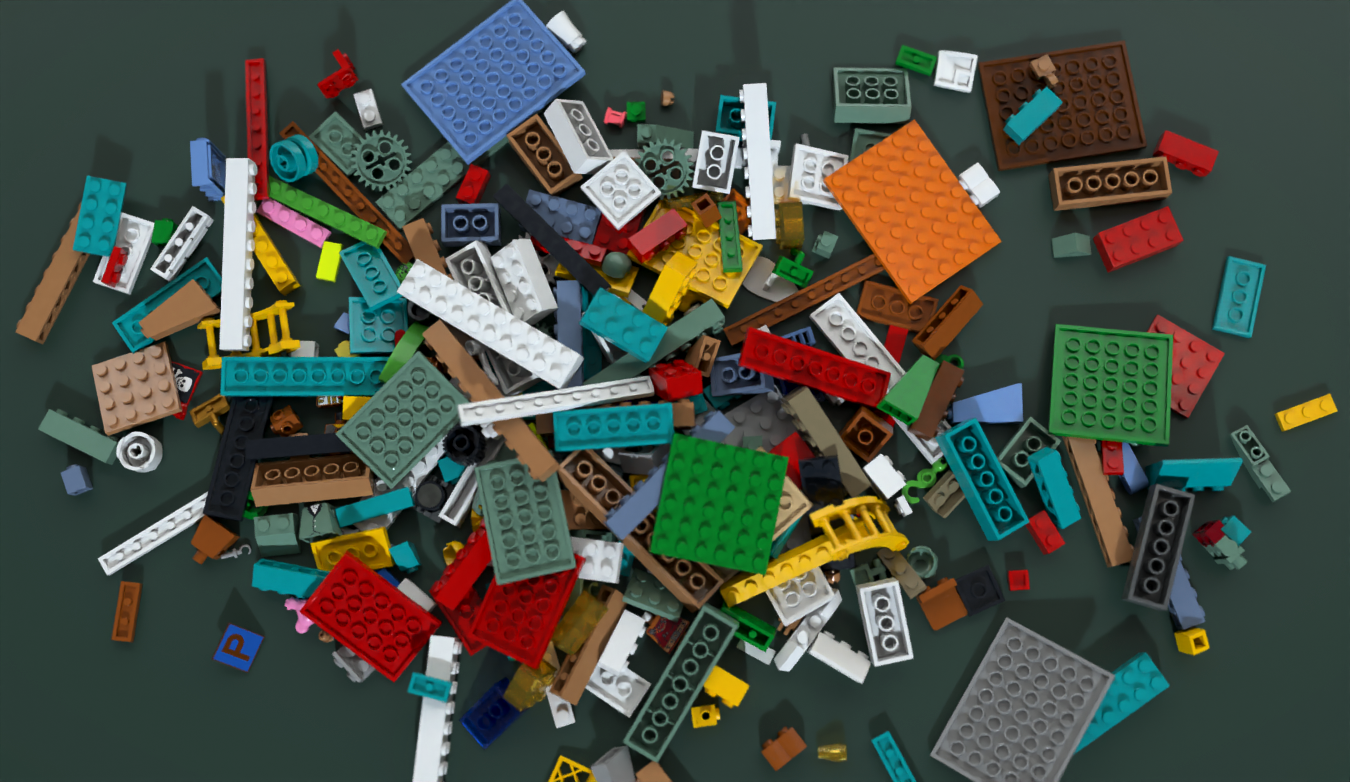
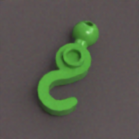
M940 457L932 464L931 469L926 468L918 472L916 481H908L901 488V496L904 495L906 501L910 504L918 503L920 501L919 498L908 495L909 487H932L937 479L936 474L947 469L946 460Z

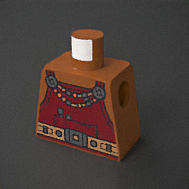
M645 611L641 617L646 620L645 623L650 625L646 633L668 654H670L690 623L680 617L678 622L659 615L656 616L649 611Z

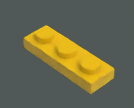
M1327 394L1274 415L1283 432L1338 410L1331 394Z

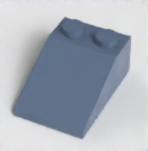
M741 353L717 357L714 360L710 373L712 397L774 391L773 376L739 366L738 362Z

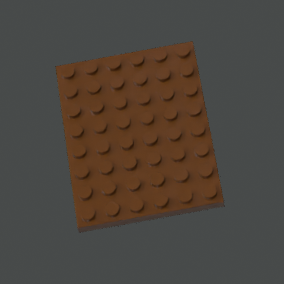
M1125 40L979 62L977 65L998 171L1133 151L1147 147ZM1048 54L1056 68L1053 74L1058 79L1056 86L1050 90L1063 103L1028 138L1018 145L1003 130L1006 126L1005 121L1012 114L1016 116L1020 112L1018 109L1026 101L1030 103L1033 100L1032 95L1040 89L1042 91L1047 87L1044 79L1038 80L1029 64Z

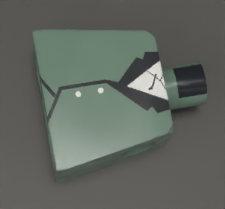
M325 500L313 501V506L305 507L302 510L299 539L310 544L313 541L342 535L335 511L336 507L325 503Z

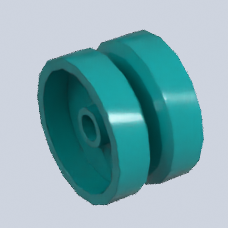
M295 134L271 146L269 154L271 165L275 173L284 181L294 182L316 171L318 167L317 151L311 141L305 136Z

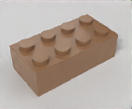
M535 114L506 135L510 145L548 195L557 197L583 179L582 174H574L558 141L538 114Z

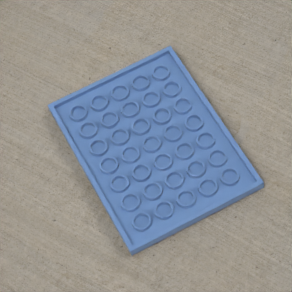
M511 0L401 85L466 164L469 165L585 76L586 72L523 0Z

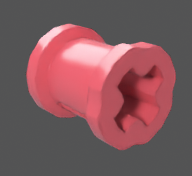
M608 107L604 123L619 125V128H623L627 112H617Z

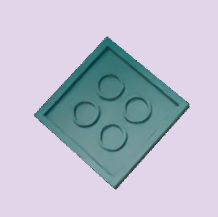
M363 297L348 298L350 354H392L395 349V332L399 329L405 332L408 330L407 298H398L373 311L369 309Z

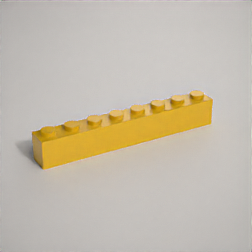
M861 517L853 521L862 538L871 536ZM846 524L833 530L842 546L855 541ZM821 535L778 555L777 559H770L766 575L744 571L733 576L726 583L724 582L720 586V592L728 607H732L832 561L830 551L834 550L827 535Z

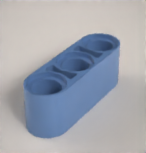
M1122 442L1124 474L1118 476L1126 491L1132 495L1148 487L1149 482L1129 443Z

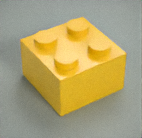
M716 665L703 685L705 687L704 692L714 698L716 694L722 697L721 701L731 708L733 705L738 707L749 688L748 684Z

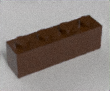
M943 360L937 369L920 415L909 426L908 432L926 441L938 435L940 430L938 425L940 421L945 420L948 414L946 408L948 404L951 405L956 397L954 392L957 387L960 388L964 381V377H962L964 370Z

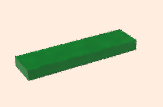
M736 201L717 202V208L722 217L718 220L723 273L742 272Z

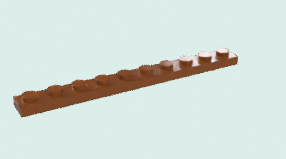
M293 121L279 133L284 140L299 134L311 141ZM311 141L318 155V167L315 172L358 218L387 232L382 243L401 263L407 264V262L413 261L415 257L407 240Z
M872 254L724 328L723 332L732 347L744 341L748 327L758 329L767 325L770 328L884 271L885 268L875 254Z

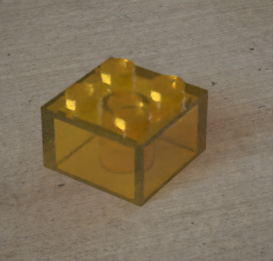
M802 202L779 203L778 209H775V226L778 225V228H776L775 244H779V250L802 248L805 239Z
M544 658L538 669H534L526 664L521 665L503 697L520 711L527 707L531 708L537 701L541 702L546 696L545 690L554 682V675L558 669Z

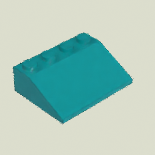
M1243 459L1162 460L1146 466V477L1149 482L1147 489L1151 485L1159 484L1185 492V488H1192L1193 492L1205 491V488H1212V491H1224V487L1231 486Z

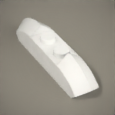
M833 589L837 596L836 598L804 617L797 629L774 658L778 670L790 671L841 603L842 598L838 589Z

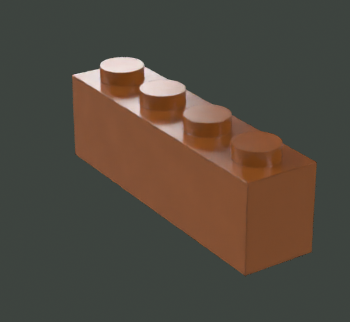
M960 285L912 342L922 355L931 357L935 361L982 307V301L974 290Z

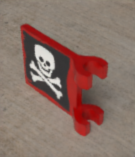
M171 361L182 411L173 414V416L184 420L188 405L203 372Z

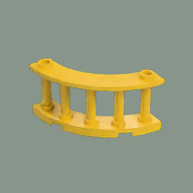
M279 300L264 310L251 313V352L242 354L240 351H232L230 356L224 357H281V352L286 351L289 354L299 349L300 340H293L290 337L287 311L295 306L294 302L287 303V300ZM276 315L280 317L282 339L279 342L275 322ZM204 318L197 325V329H206L209 356L202 362L203 370L222 368V357L217 355L214 328H220V319ZM267 319L271 344H269V347L262 349L260 348L257 321Z
M861 496L843 501V505L834 507L832 504L809 515L814 527H822L834 548V550L830 551L833 561L843 560L849 554L867 548L887 547L893 552L895 550L901 551L909 544L907 537L898 533L888 516L891 510L887 502L882 498L878 500L876 496ZM850 515H860L871 536L862 538ZM870 516L873 519H877L884 533L878 532ZM837 518L843 519L855 541L842 546L829 522Z

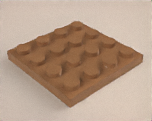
M166 342L138 350L134 354L131 352L92 365L104 431L108 436L182 411Z

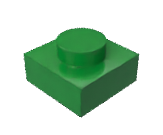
M627 102V122H646L645 102Z

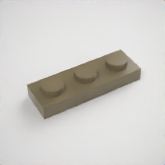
M884 547L876 553L891 575L898 580L899 585L910 599L927 589L925 583L899 551L895 550L892 552L891 549Z

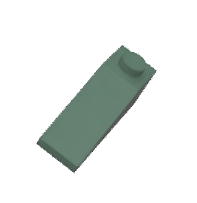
M638 124V149H643L644 145L650 148V141L656 145L657 139H660L661 143H663L665 138L668 139V144L672 140H675V146L681 143V149L694 148L693 131L661 125Z

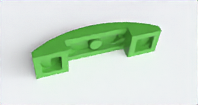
M417 321L409 327L384 366L379 377L380 382L386 384L414 356L421 345L425 344L424 341L426 339L422 333L429 327Z

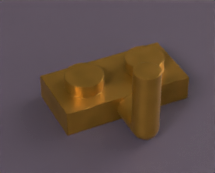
M218 394L189 412L197 428L211 421L214 428L223 436L225 427L218 417L229 411L231 405L227 396Z

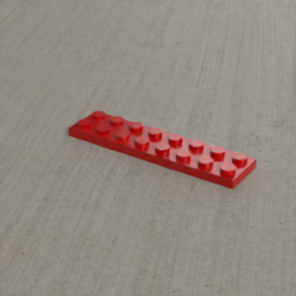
M748 327L746 330L738 362L739 366L879 411L880 409L876 408V406L886 395L891 376L890 372L752 327Z

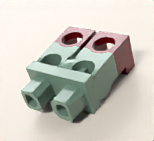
M1220 520L1206 521L1192 534L1213 557H1216L1214 561L1217 564H1225L1229 570H1232L1234 568L1240 569L1248 562L1241 555L1245 550L1223 533L1221 528L1224 525Z

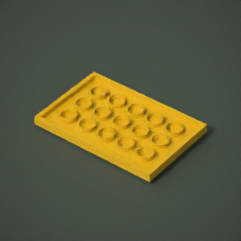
M664 197L663 200L660 199L643 228L674 208L688 224L686 236L680 241L676 240L667 250H661L652 260H646L642 264L630 250L627 256L632 261L661 274L665 264L677 251L698 262L695 268L697 273L693 280H690L688 283L690 286L689 290L709 300L712 298L715 303L728 309L759 256L763 245L739 234L743 270L742 272L723 273L719 224L715 222L706 228L693 210L671 199L668 200L667 197Z

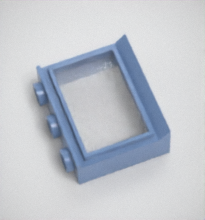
M197 138L195 141H190L192 186H200V191H205L208 201L221 200V197L225 196L226 170L223 158H226V156L207 138Z

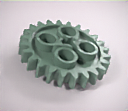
M373 130L371 137L368 133H365L366 140L360 137L359 141L361 144H354L357 151H351L355 155V158H350V161L355 162V165H352L351 168L357 169L353 175L361 176L358 182L366 181L364 187L372 184L371 190H374L376 186H378L379 191H382L383 186H385L387 191L390 190V185L397 188L396 182L403 183L401 177H408L404 172L411 171L407 167V164L412 163V161L407 160L411 153H405L408 146L402 147L401 144L404 140L397 141V134L393 138L390 137V131L384 135L383 130H380L379 135H377L375 130ZM384 142L389 145L390 150L388 153L380 151L381 143ZM369 151L373 154L371 162L364 161V152ZM392 152L396 153L395 156L384 161V166L378 164L368 170L366 169V166L378 160L377 156L383 158ZM395 159L398 161L399 167L397 170L390 169V160ZM375 168H379L382 171L380 179H375L372 175V171Z
M667 138L664 139L663 143H661L660 139H657L656 145L650 141V148L644 145L643 149L645 152L638 151L641 158L634 160L639 163L638 167L655 186L657 177L664 179L663 187H657L661 191V200L664 199L665 195H667L668 200L671 199V194L679 197L678 191L685 192L683 186L690 187L687 180L694 179L689 176L690 173L695 172V170L690 169L694 162L688 161L692 155L686 156L685 153L688 149L681 150V143L675 146V140L668 144ZM666 151H670L673 154V159L670 162L664 160L663 156ZM650 159L656 162L654 170L647 168V162ZM675 161H679L678 165L666 170L667 174L662 172L652 178L649 177L651 173L660 170L662 164L663 166H668ZM675 168L680 169L682 173L679 179H675L672 176V171Z

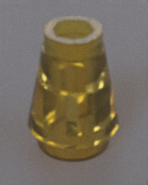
M836 743L818 746V758L840 763L847 761V745Z

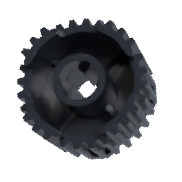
M459 423L458 426L456 424L453 430H449L450 433H447V437L442 440L444 442L442 446L446 452L445 454L460 466L466 467L467 465L469 467L470 464L473 466L474 463L477 464L485 458L486 453L484 451L487 450L485 448L487 446L485 437L470 425L461 426V423Z

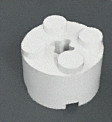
M131 432L119 441L116 454L125 468L144 473L157 468L163 456L161 442L155 437L143 432Z

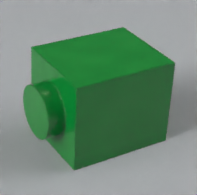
M162 218V221L155 220L151 242L156 246L165 247L179 226L172 219Z

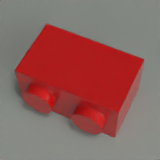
M473 164L470 165L456 196L459 204L480 203L491 178L488 170Z
M1045 510L1028 518L1030 522L1025 524L1043 555L1049 554L1065 544Z

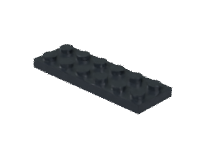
M838 455L798 460L803 494L813 504L807 511L811 540L826 533L822 527H814L809 515L832 504L834 507L843 505L845 500ZM837 518L830 521L829 524L834 530L845 525L843 519ZM851 553L843 560H832L819 567L822 572L856 568L855 555Z

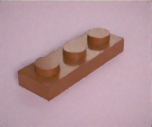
M121 581L111 640L134 641L143 583Z

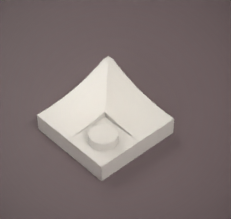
M939 50L933 86L970 93L978 55Z

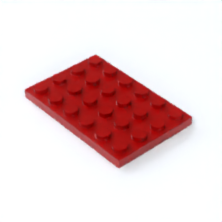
M349 551L345 552L299 611L392 682L398 679L431 638V635L442 624L439 619Z
M574 553L577 568L497 585L496 576L494 575L468 637L534 669H538L586 558Z

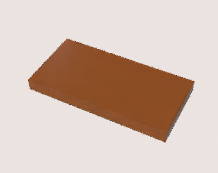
M865 280L856 314L862 319L888 326L893 325L905 328L910 332L918 334L935 315L939 299L923 295L909 304L899 288Z

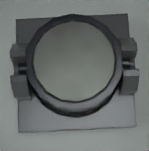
M429 474L425 481L416 489L413 495L415 506L411 508L441 523L443 518L439 517V514L447 502L446 493L448 500L455 487Z

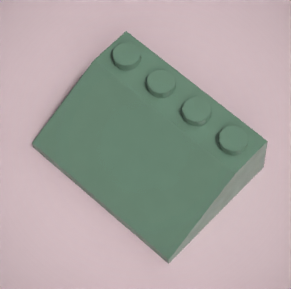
M833 68L834 123H909L912 105L908 69Z

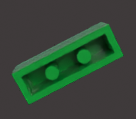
M724 601L719 610L739 622V626L733 635L766 652L775 637L776 628L735 605L728 607Z

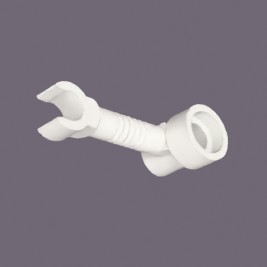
M477 340L467 341L465 349L471 356L478 355L483 371L494 385H499L498 378L492 373L485 353L489 347Z

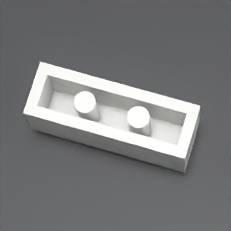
M624 610L597 666L616 676L619 675L620 671L625 672L629 661L626 659L629 654H634L638 646L635 641L638 636L642 638L647 628L643 626L646 620Z

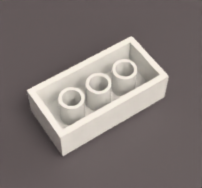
M555 99L544 112V115L563 150V154L566 156L574 174L595 175L613 160L607 145L583 101Z
M514 239L490 257L512 314L529 325H534L558 309L531 239Z
M893 577L855 585L872 664L880 666L912 659L913 653L898 580Z

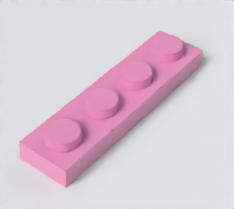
M271 198L263 200L256 211L261 216L320 248H323L324 241H327L331 235V231Z

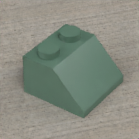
M288 513L254 517L255 538L261 557L301 553L298 514Z

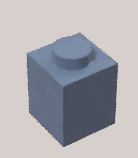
M74 464L68 466L66 471L60 472L67 494L76 496L93 489L86 467Z

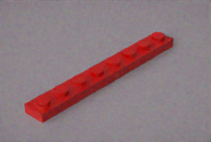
M264 58L245 60L248 158L256 162L258 170L257 175H255L257 192L254 194V201L270 199L266 61Z

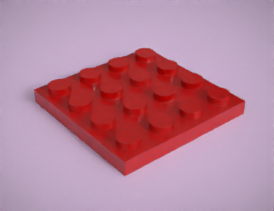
M1156 315L1147 332L1173 335L1171 411L1187 419L1225 353L1160 315Z

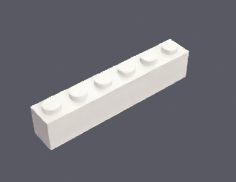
M504 436L497 441L492 437L490 439L484 438L487 444L485 446L487 450L484 451L486 453L485 458L477 464L474 463L473 466L471 464L469 467L467 466L440 512L439 517L459 528L461 527L472 508L478 489L474 467L483 466L489 461L495 460L506 440Z

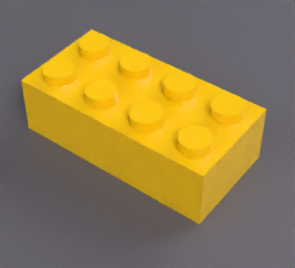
M677 251L665 264L642 312L663 325L669 326L675 317L673 315L674 312L678 310L682 303L680 299L687 293L690 287L688 283L690 280H693L697 273L695 268L698 262Z

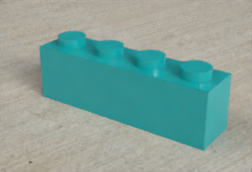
M1044 447L1027 457L1047 514L1054 526L1064 529L1081 519L1080 508L1075 502L1074 492L1067 480V472L1062 466L1059 452L1055 449Z
M261 558L254 564L252 587H258L262 591H277V593L282 595L293 594L298 598H310L330 572Z

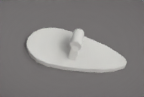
M757 257L742 283L748 291L773 302H778L798 292L793 282L772 273L776 264L765 257Z

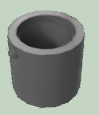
M412 301L409 302L408 313L414 321L425 325L432 322L435 318V315Z

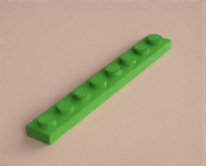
M269 176L270 198L379 249L387 234L385 230Z

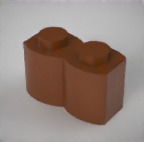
M785 726L777 732L778 737L772 741L770 738L761 745L763 749L760 752L775 771L807 747L793 727L787 728Z

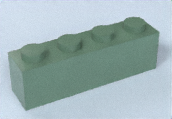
M61 409L56 411L48 410L38 430L107 464L113 465L117 457L118 437L114 435L105 436L101 434L102 430L93 425L89 428L84 425L85 421L77 417L71 419L67 417L69 413Z

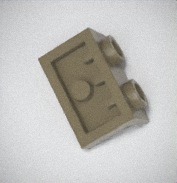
M948 470L923 499L934 512L946 518L965 498V495L953 472Z

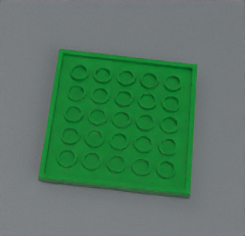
M1055 324L1048 434L1168 447L1170 437L1173 335Z
M673 433L649 552L766 575L789 457Z

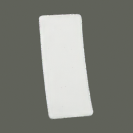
M740 639L737 645L738 649L767 665L770 664L776 653L775 650L769 647L764 652Z

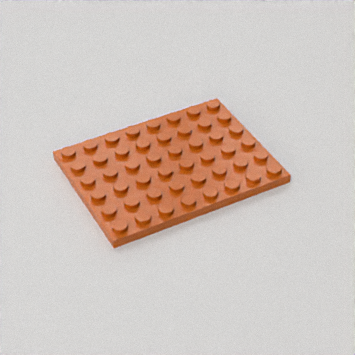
M915 119L823 180L909 304L1002 242Z

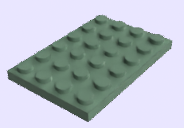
M417 351L336 435L392 489L449 433V430H452L460 422L457 411L458 405L471 402L420 351Z
M550 450V454L554 457L553 451ZM517 458L474 467L497 585L577 568L557 471L542 482L538 478L534 480L528 473L530 468L527 464L522 465Z

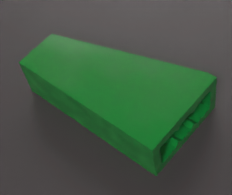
M922 355L881 399L876 408L910 426L920 415L939 363L931 357Z

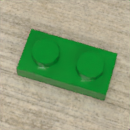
M902 45L895 64L930 76L937 57Z

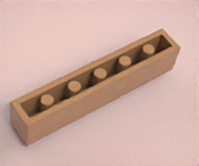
M602 585L548 692L575 706L577 705L628 604L622 601L624 594L614 588Z

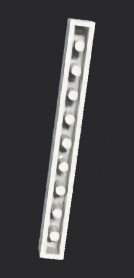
M226 158L219 347L220 350L249 351V346L252 343L250 336V327L252 326L250 312L253 306L251 289L254 286L252 278L254 260L252 259V253L255 249L253 232L256 229L254 222V213L256 212L254 194L257 192L255 175H257L258 170L256 162L249 158Z

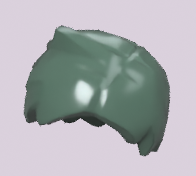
M925 546L912 548L907 555L906 561L921 580L935 577L938 568V557L931 548Z

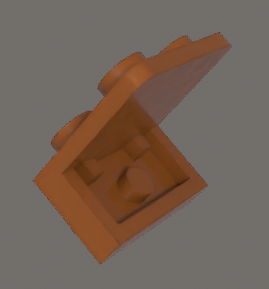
M944 577L936 582L938 585L933 588L927 586V589L915 596L933 630H938L967 615V610L954 587L957 585L954 578L948 579Z

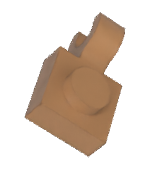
M1048 54L1030 62L1029 65L1038 80L1044 79L1049 89L1056 86L1058 79L1053 74L1056 68Z

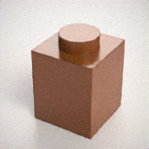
M707 193L691 203L696 216L706 228L722 218L716 204Z

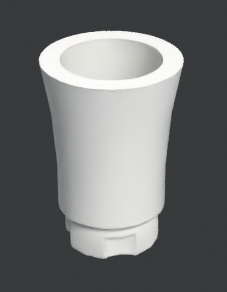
M565 11L559 12L546 25L547 29L567 49H570L572 53L578 52L586 44V40L570 21Z

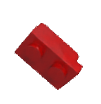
M339 49L332 54L342 68L317 84L327 99L336 97L341 90L353 86L358 80L353 72L356 68L347 54L344 53L342 55Z

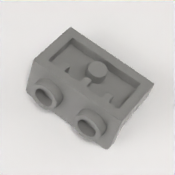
M344 645L332 654L335 657L333 661L340 668L344 667L348 671L347 676L353 682H363L375 670L374 667Z

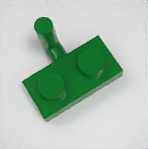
M792 248L790 253L796 257L794 262L780 255L772 273L806 288L814 271L801 266L805 253Z

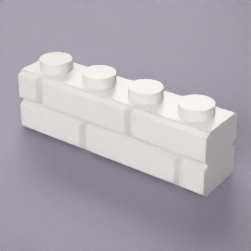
M192 206L150 270L169 282L173 281L214 220L206 213Z

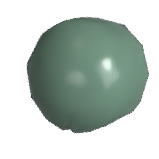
M611 252L605 256L601 268L608 276L621 279L624 278L627 272L628 274L630 273L632 262L624 253Z

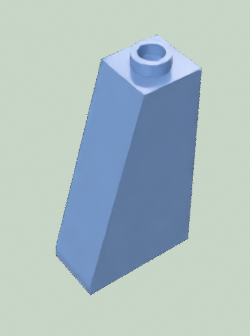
M1022 383L953 402L950 408H947V419H950V424H959L971 418H977L979 424H1020L1023 422Z

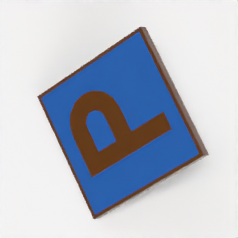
M228 623L211 659L248 673L265 636Z

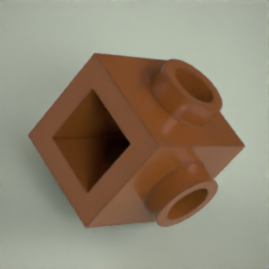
M290 405L277 410L270 417L272 422L270 428L275 435L280 434L281 437L295 434L303 427L300 418Z

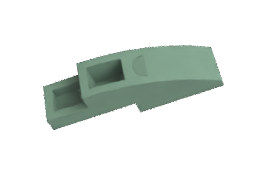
M1246 425L1231 433L1230 436L1233 444L1259 489L1263 488L1272 502L1290 494L1291 490L1269 461V454L1249 426Z

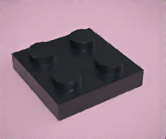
M989 565L955 579L957 583L955 588L969 617L1006 601Z

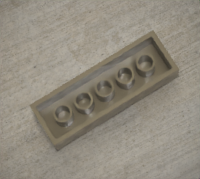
M798 386L780 398L783 402L781 404L783 410L793 417V425L797 430L800 429L803 432L804 436L802 438L808 446L811 445L814 449L813 454L815 457L838 455L845 496L854 498L872 485L807 387Z

